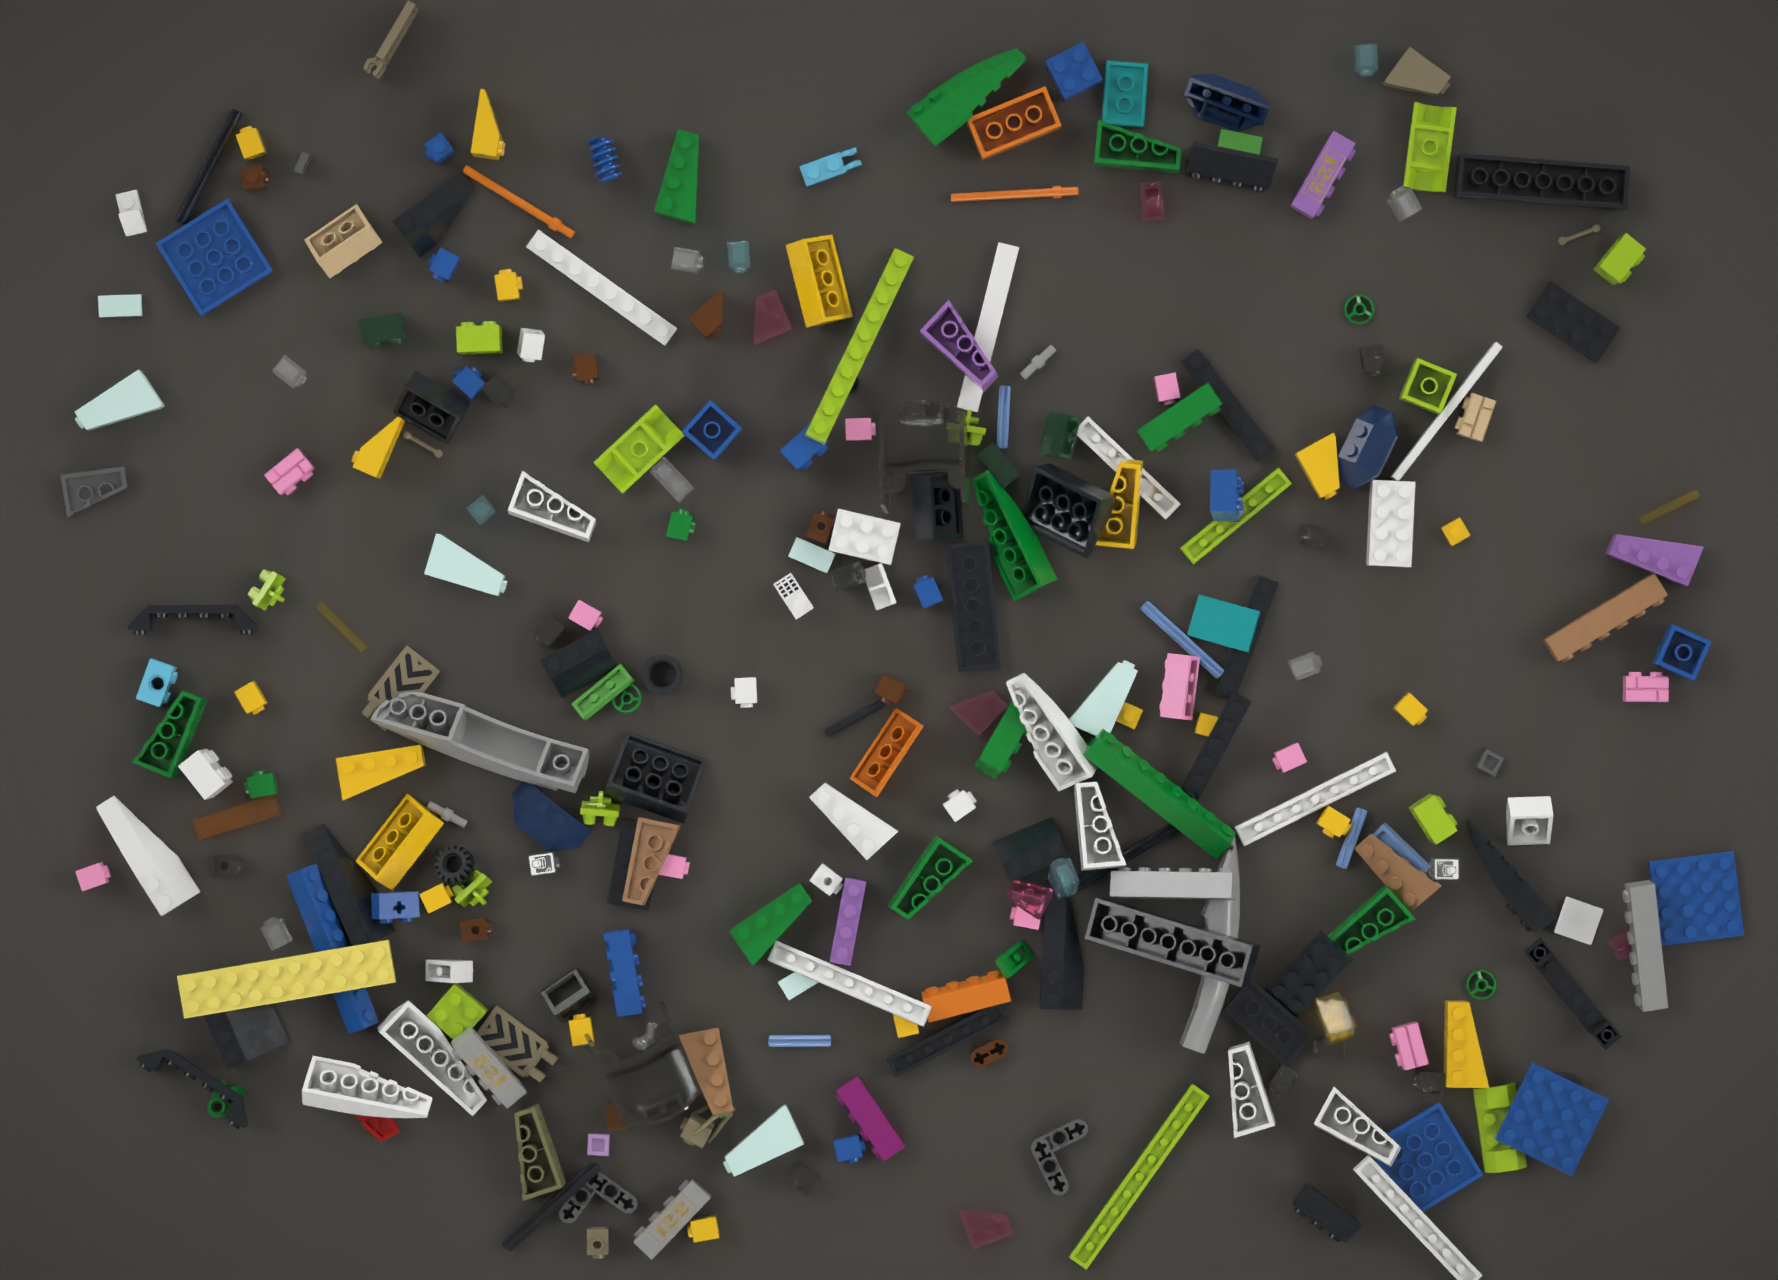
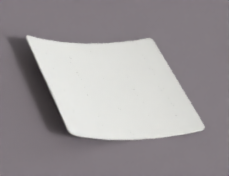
M1566 897L1554 932L1591 945L1603 909Z

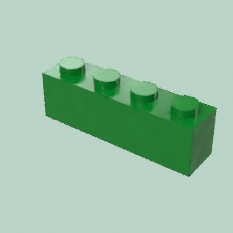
M1208 382L1138 429L1137 432L1151 452L1155 449L1159 452L1168 446L1166 441L1172 437L1174 440H1177L1186 434L1184 429L1190 425L1192 428H1195L1203 422L1202 417L1207 414L1211 417L1221 410L1219 406L1223 403Z

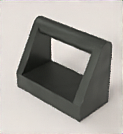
M576 967L540 991L554 1016L561 1023L597 1000ZM574 978H577L582 989L555 1006L549 995Z

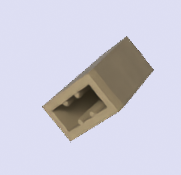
M1409 47L1382 84L1388 87L1437 96L1439 93L1444 94L1450 86L1448 80L1451 76Z

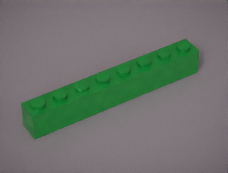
M1102 729L1088 744L1083 754L1086 758L1212 857L1217 859L1231 845L1236 832L1230 826L1216 818L1212 812L1202 807L1197 800L1188 796L1179 786L1174 785L1162 773L1150 766L1146 760L1141 759L1128 746L1118 741L1113 734Z

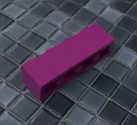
M858 1075L836 1089L838 1093L836 1095L837 1100L842 1106L846 1104L850 1110L847 1113L854 1124L858 1122L862 1128L859 1132L866 1142L868 1140L871 1141L874 1146L871 1150L877 1159L882 1158L886 1161L905 1148L904 1142Z

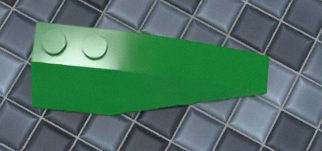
M1015 48L977 63L940 85L937 89L932 90L928 96L914 104L906 113L918 130L934 146H937L973 116L972 111L978 105L982 107L986 103L985 97L991 91L996 92L1001 87V81L1004 78H1009L1027 58Z
M989 470L973 478L972 481L980 506H983L984 510L983 521L985 525H988L990 531L989 542L995 549L996 556H994V560L1013 600L1016 601L1058 580L1031 526L1002 485Z

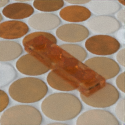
M274 794L194 819L193 822L198 838L202 840L282 814Z

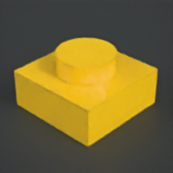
M1460 517L1441 527L1451 546L1471 536Z
M1124 702L1116 722L1135 730L1143 710Z

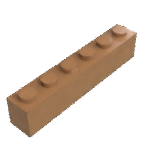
M1655 573L1650 574L1546 637L1543 641L1555 661L1559 662L1562 660L1564 663L1574 657L1572 653L1580 649L1583 652L1592 646L1591 642L1598 638L1601 641L1610 635L1609 631L1616 627L1619 630L1628 624L1627 620L1634 616L1637 619L1646 613L1645 609L1652 605L1655 608L1665 602L1663 598L1668 594Z

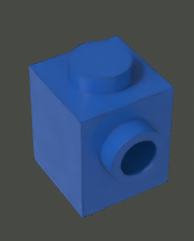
M442 132L424 144L427 148L424 153L431 162L435 160L440 164L455 153Z
M440 248L437 255L433 254L428 263V266H430L429 271L433 273L432 277L440 282H444V280L450 282L461 258Z
M468 366L464 369L460 367L453 374L455 379L452 382L472 400L487 385L480 378L483 374L474 366L471 369Z
M928 575L916 579L917 584L913 586L923 609L943 601L933 577L929 578Z
M858 1134L833 1139L838 1162L846 1160L847 1163H854L860 1161L859 1157H863L862 1151L866 1150L863 1138L859 1139Z

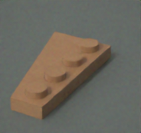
M638 817L622 901L645 905L681 825Z
M1370 834L1354 848L1409 912H1412L1442 886L1438 882H1433L1423 871H1418L1410 865L1407 859L1395 854L1392 848L1373 834Z
M719 1027L677 1035L712 1114L718 1115L733 1112L734 1108Z

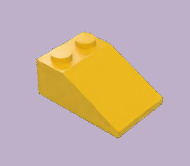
M480 89L471 153L474 157L499 161L500 156H504L505 143L502 141L489 96L485 89Z
M397 417L363 445L360 451L356 450L351 460L354 463L353 468L380 479L406 420Z

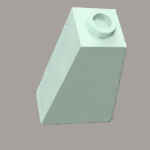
M137 370L76 410L75 414L77 417L75 420L81 429L85 427L86 430L90 431L162 409L165 405L141 370Z
M436 533L425 569V575L496 596H500V592H505L508 582L504 580L505 575L445 536Z
M1123 660L1122 663L1117 662L1069 718L1072 725L1095 736L1102 729L1111 733L1138 670L1134 669L1135 665L1126 660Z
M782 1105L725 1155L726 1161L723 1163L728 1174L732 1172L735 1177L804 1145L787 1105Z

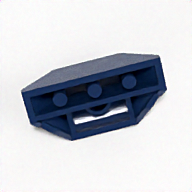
M1215 74L1191 75L1184 92L1185 99H1187L1197 117L1237 132L1257 125H1263L1271 107L1253 88Z
M1374 405L1356 418L1338 455L1339 483L1357 490L1380 475L1398 438L1394 413Z
M522 781L512 794L515 825L547 851L578 848L592 831L536 785Z

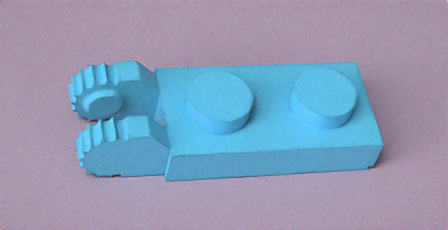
M856 148L841 153L837 152L799 166L806 187L847 173L848 170L862 165L861 160H855L845 166L842 158L857 153Z

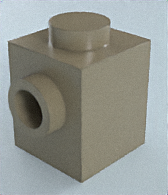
M692 1113L690 1118H684L680 1129L683 1130L680 1137L689 1145H697L703 1148L715 1124L711 1123L694 1136L693 1132L707 1120Z
M588 1227L587 1255H592L594 1259L604 1258V1255L609 1254V1227Z

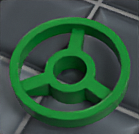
M1354 295L1345 303L1344 313L1350 322L1358 325L1364 324L1372 318L1374 305L1367 296ZM1356 297L1357 304L1354 305L1353 312L1348 315L1347 305L1351 299ZM1360 297L1369 301L1372 312L1366 310V306L1361 303ZM1361 305L1363 312L1357 313L1356 306ZM1366 314L1370 316L1363 322H1356L1351 319L1354 315L1361 316Z
M630 684L628 687L635 688L639 698L634 697L624 689L621 696L622 703L619 707L615 703V697L612 699L614 707L622 713H632L641 704V692L633 684ZM631 696V700L626 703L624 701L625 697ZM634 702H638L634 708L622 710L625 706H631Z
M1476 970L1467 979V991L1476 999H1488L1496 990V980L1490 972ZM1480 972L1487 973L1492 977L1494 987L1490 986L1482 978ZM1477 973L1478 980L1475 982L1476 988L1471 992L1469 989V981L1471 977ZM1484 981L1486 984L1485 988L1480 989L1478 983ZM1487 989L1492 990V992L1486 997H1477L1474 995L1478 991L1483 992Z

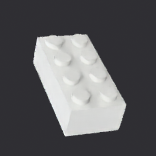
M1370 481L1367 566L1411 567L1415 482Z

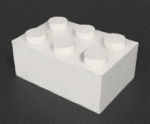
M838 509L829 551L891 565L901 523Z
M208 749L196 751L178 766L204 800L214 798L233 783L230 779L233 777L226 767H221L217 762L219 760L218 756L213 750L209 751Z

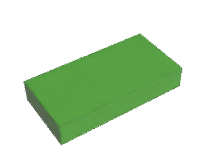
M1221 129L1218 146L1259 155L1263 137Z

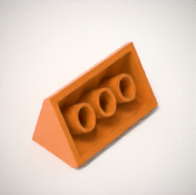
M895 708L849 779L875 797H878L924 726L898 708Z

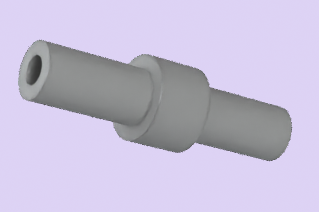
M1050 345L1039 356L1036 355L1031 359V363L1020 375L1026 380L1037 368L1041 369L1045 365V361L1057 350Z
M431 801L426 808L440 815L444 821H451L462 828H465L468 822L454 814L453 810L447 807L443 808Z

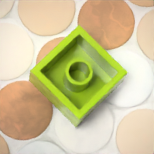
M1625 233L1619 236L1593 270L1611 285L1621 284L1631 275V267L1638 266L1644 259L1645 255L1643 252L1646 248Z
M495 321L482 322V326H476L474 322H462L461 326L456 327L457 353L460 355L503 353L502 327L497 325Z
M1416 358L1399 399L1439 415L1442 413L1457 374Z
M1428 794L1409 806L1408 809L1429 841L1437 845L1458 830L1455 826L1458 824L1451 814H1446L1443 809L1446 805L1441 797Z
M455 983L428 1013L427 1017L454 1040L470 1026L473 1028L488 1009L462 986Z

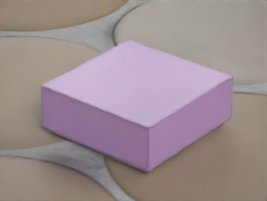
M588 1133L587 1155L609 1156L610 1134Z

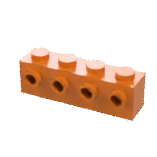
M997 970L987 973L986 976H971L966 981H952L947 983L946 986L939 988L935 986L929 987L924 992H921L923 1003L932 1006L928 1022L1011 1001L1005 975L1002 971L999 972Z

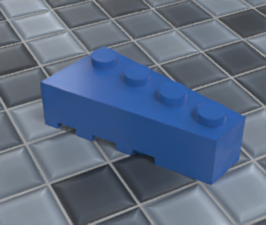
M631 928L605 931L603 937L604 941L607 942L606 955L608 962H610V978L613 983V996L617 1017L643 1013V1008H647L645 995L640 993V987H643L642 974H637L636 966H640L639 954L634 953L633 945L637 944L635 932H631Z

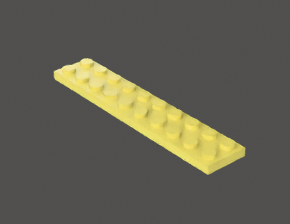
M389 940L179 975L177 980L185 1019L395 983L396 977Z

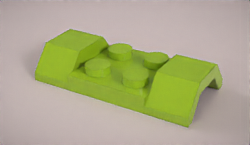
M1414 102L1403 187L1428 192H1446L1457 107H1439Z
M655 404L593 463L623 494L685 435Z
M1515 1082L1489 1088H1473L1485 1173L1507 1172L1527 1167L1525 1153L1495 1139L1498 1129L1517 1093Z

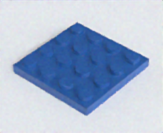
M228 198L155 243L200 316L205 315L274 272Z
M1734 851L1648 861L1650 880L1655 884L1662 946L1744 936Z
M1531 1062L1498 1129L1495 1139L1572 1176L1609 1099Z
M1440 1102L1435 1103L1386 1133L1401 1148L1391 1167L1374 1158L1382 1170L1422 1212L1483 1176V1173Z

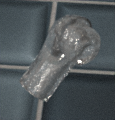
M647 1022L646 1033L641 1037L634 1038L632 1043L634 1048L645 1050L655 1042L657 1023Z

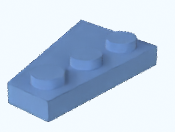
M1386 822L1373 834L1392 848L1393 852L1399 857L1407 859L1409 864L1418 871L1421 870L1426 873L1431 866Z

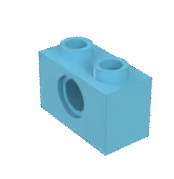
M150 658L136 699L158 707L168 704L171 697V692H168L171 684H175L178 677L177 667ZM157 677L161 678L164 682L160 690L156 689L153 685Z

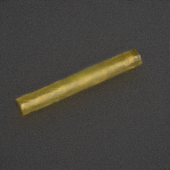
M1694 490L1639 517V520L1644 525L1699 498L1700 495L1697 490Z
M323 602L316 607L361 653L367 648Z

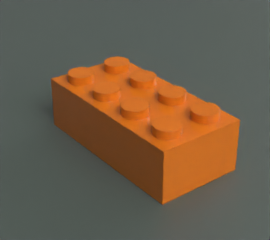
M1046 86L976 114L966 122L981 160L1051 133L1062 126Z

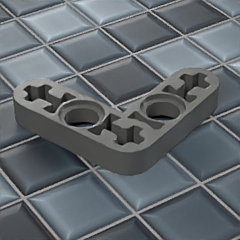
M1073 1119L1035 1138L1031 1143V1151L1050 1190L1055 1195H1064L1069 1188V1184L1054 1152L1083 1138L1087 1134L1088 1126L1082 1119ZM1075 1123L1084 1125L1081 1134L1077 1131L1071 1133L1073 1138L1069 1139V1135L1064 1128L1069 1127V1131L1075 1128ZM1056 1132L1065 1134V1141L1063 1143L1057 1144L1054 1142L1053 1136ZM1036 1143H1045L1044 1151L1046 1155L1050 1152L1051 1156L1039 1161L1038 1158L1042 1157V1154L1039 1150H1034L1037 1147ZM1051 1160L1055 1162L1056 1168L1053 1172L1044 1170L1043 1166L1046 1161ZM1059 1171L1061 1175H1057L1058 1180L1065 1182L1061 1191L1058 1188H1053L1056 1185L1053 1178L1051 1180L1048 1179L1049 1176H1054Z
M599 1171L597 1179L600 1182H603V1179L607 1180L601 1191L597 1189L600 1186L598 1183L593 1182L591 1184L588 1181L579 1189L587 1193V1199L579 1202L574 1194L562 1205L559 1217L565 1223L574 1222L595 1193L624 1213L634 1212L638 1206V1200L631 1192ZM608 1185L616 1187L617 1194L615 1196L609 1197L605 1194V1188ZM622 1191L625 1193L622 1197L625 1200L631 1198L634 1207L626 1209L623 1207L625 1203L622 1200H619L618 1203L614 1200L619 1197ZM572 1200L574 1204L581 1206L579 1210L575 1207L572 1212L574 1217H568L567 1219L564 1217L565 1212L563 1210L570 1209L572 1203H569V1201Z

